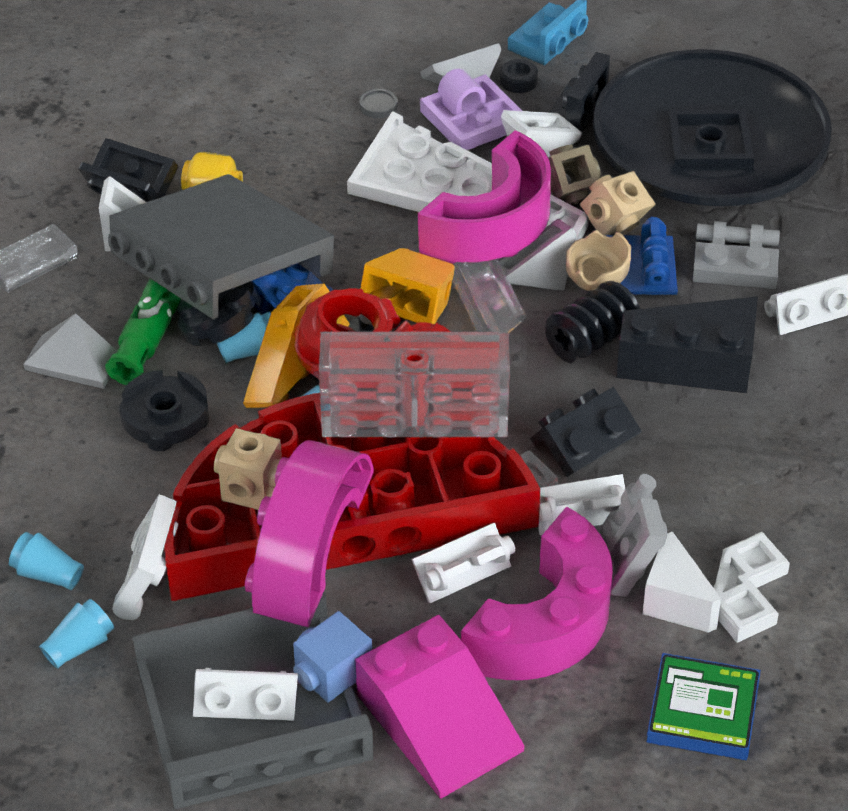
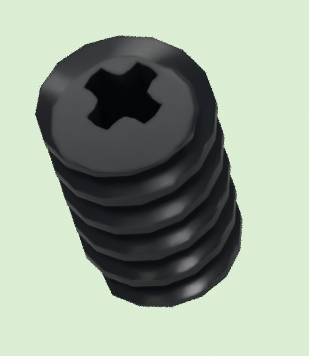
M612 280L605 281L596 289L590 290L585 296L577 298L572 304L564 306L559 312L551 314L545 324L546 338L556 355L563 361L571 364L576 360V356L586 358L592 353V350H599L604 345V342L613 341L617 334H621L624 311L640 309V306L633 294L622 284Z

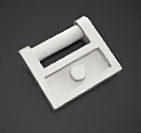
M160 494L133 537L131 562L125 582L116 594L112 607L113 613L121 619L135 620L140 617L144 603L142 595L149 584L155 586L159 584L166 569V560L161 555L177 501ZM177 522L174 524V536L178 527Z

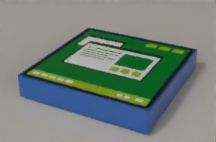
M662 653L646 742L747 760L761 670Z

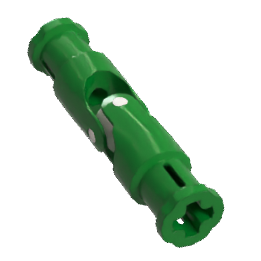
M149 278L139 302L119 336L117 352L112 354L105 364L107 374L122 385H127L136 377L144 374L143 366L146 360L153 357L171 321L172 315L181 301L180 297Z

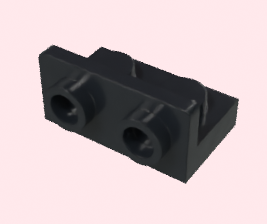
M595 52L589 63L581 66L577 78L574 77L569 81L549 113H559L580 132H583L594 114L595 105L600 93L608 84L610 55Z

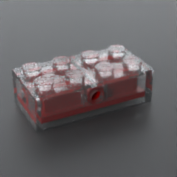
M321 332L319 386L322 437H508L509 332Z

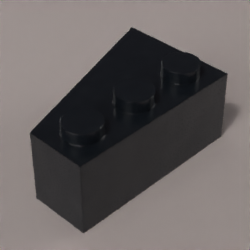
M758 296L624 311L619 340L616 378L747 393L753 354Z

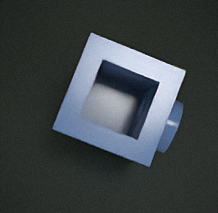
M337 611L318 626L306 629L299 636L298 640L293 643L295 661L293 672L298 673L297 680L303 688L308 691L314 690L329 703L356 683L355 659L372 650V639L340 611Z

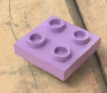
M459 68L449 71L441 79L437 93L420 99V112L450 142L466 150L507 135L501 120L503 110L522 111L486 74L472 79L463 69Z

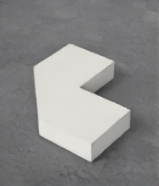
M763 532L723 549L714 585L715 591L721 598L718 621L737 643L776 625L778 620V612L757 588L788 574L790 563Z

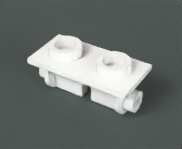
M848 274L771 295L770 300L765 301L764 308L768 317L775 316L777 318L778 334L783 335L847 316Z
M623 474L541 487L539 535H543L566 506L585 517L593 526L602 525L610 512L618 510L622 504L621 496L625 491Z
M491 523L411 560L427 601L432 603L511 567L509 560L510 555L515 553V545L509 536L502 538L495 523Z
M211 668L196 669L193 717L294 721L298 673H286V671L278 673L211 670Z

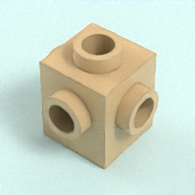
M634 171L614 178L610 175L599 178L589 187L591 193L580 203L591 224L604 236L615 232L623 235L631 232L641 223L640 219L656 205Z
M235 429L227 445H221L218 449L214 461V471L219 473L221 499L223 501L259 510L262 499L265 496L271 497L276 486V469L282 458L281 440L261 433Z

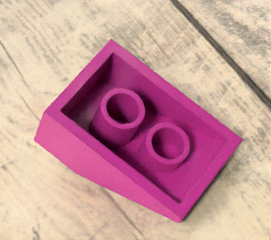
M440 615L427 620L355 659L357 696L440 799L524 752L522 740L469 649Z

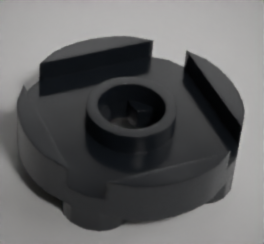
M251 281L218 293V318L215 319L210 318L182 300L177 306V311L180 314L178 327L188 343L193 346H202L198 339L210 338L213 344L222 342L240 332L252 321L254 316L250 310L255 304L260 308L262 304L261 297Z
M163 370L144 373L129 382L122 392L123 400L119 404L121 424L125 431L134 439L147 443L150 449L159 452L170 449L173 444L183 442L205 428L209 423L207 392L204 385L191 374L177 371L178 377L163 376ZM161 404L164 407L172 406V408L168 410H157L156 406Z

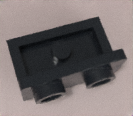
M105 138L93 164L82 162L78 170L87 180V186L96 193L102 194L104 180L110 176L147 203L165 196L179 166L174 159Z
M613 386L600 395L595 388L583 394L572 402L575 409L567 414H564L562 409L559 408L545 416L538 422L542 429L530 439L534 446L545 441L563 472L569 477L633 439L642 430Z

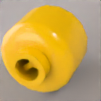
M198 152L191 160H186L184 163L181 187L184 190L227 174L243 182V173L236 169L235 161L229 155Z

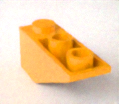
M325 283L296 286L271 312L243 401L246 408H267L286 401L290 389L299 380L310 374L299 362L295 349L294 332L306 310V306L330 292ZM345 315L337 319L336 323L347 327L350 325Z

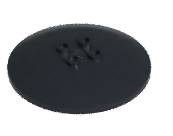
M708 49L664 53L629 66L613 77L604 87L597 99L593 118V131L599 150L617 172L623 175L634 171L647 191L675 201L704 206L754 204L771 200L795 190L814 176L824 163L830 148L832 133L831 119L823 101L798 76L761 58L737 52ZM706 138H711V139H715V141H708V140H705V139H706Z

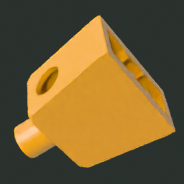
M399 248L364 264L360 289L364 293L375 295L380 299H389L401 318L416 323L426 322L435 324L447 306L455 267L451 263L406 248Z

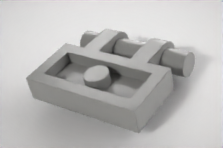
M714 221V225L697 223L696 240L712 241V243L696 242L693 282L776 289L779 249L763 248L762 245L778 247L780 230L764 229V225L751 224L750 228L726 226L727 222ZM725 242L749 244V246L725 245Z
M647 474L640 475L636 483H631L627 486L621 496L622 504L619 509L611 511L603 523L604 531L601 536L608 547L612 560L611 595L627 597L638 579L642 578L646 567L657 551L664 546L667 539L666 523L662 520L657 500L652 499L651 494L656 487V481Z

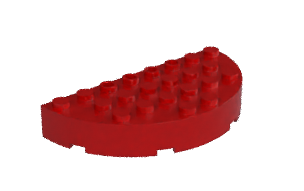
M330 391L289 399L258 411L259 418L241 428L236 424L229 427L196 456L182 475L173 492V500L177 501L164 545L171 601L245 587L247 572L252 563L255 562L262 525L257 523L258 510L223 501L221 499L219 473L214 471V461L218 449L221 445H227L236 428L280 439L282 457L290 458L296 448L308 440L364 453L370 457L374 473L359 508L346 506L337 523L328 553L326 570L437 548L491 523H495L499 535L539 527L541 489L522 457L513 448L508 450L495 439V431L475 418H433V404H429L428 418L419 424L408 423L402 418L401 404L396 405V418H341V404H332L330 401ZM177 522L178 527L174 536V524Z

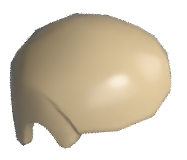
M595 230L585 238L576 240L567 250L566 272L580 288L587 291L596 289L605 281L612 280L621 283L629 272L631 245L623 234L616 232L612 237H607L598 230Z

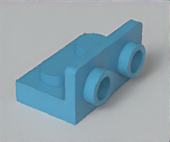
M576 0L567 9L549 2L508 37V50L545 66L557 54H561L570 42L577 36H581L588 25V16L586 15L587 0Z

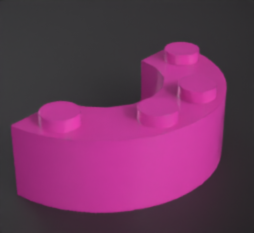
M516 130L513 131L492 149L491 192L476 196H457L442 192L418 212L419 253L451 264L456 262H482L515 256L520 250L534 242L546 228L550 217L551 166L544 150L525 134Z
M308 440L300 444L290 458H281L276 469V486L272 496H265L259 506L257 523L262 525L255 562L250 566L245 580V591L252 593L253 613L309 628L326 587L327 558L337 523L346 506L359 508L374 473L372 461L367 454Z
M567 506L541 536L539 573L552 582L556 589L545 598L528 604H505L488 598L461 630V641L467 646L485 677L502 680H531L559 673L570 668L588 655L597 645L605 631L609 616L613 574L610 552L596 528L585 517Z

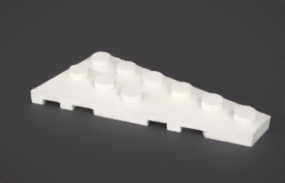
M392 111L348 179L347 192L354 196L420 212L442 192L457 196H476L491 192L492 163L452 142L442 144L431 138V131L420 125L414 129L403 123V116ZM550 194V217L547 226L556 219H560L573 227L576 232L575 241L583 238L589 221L586 213Z

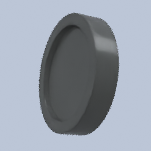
M376 88L368 90L360 96L359 106L361 112L366 116L385 118L390 116L392 111L395 112L397 110L398 100L392 91Z

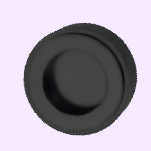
M513 59L501 66L500 84L507 91L525 93L537 86L538 69L532 62L524 59Z

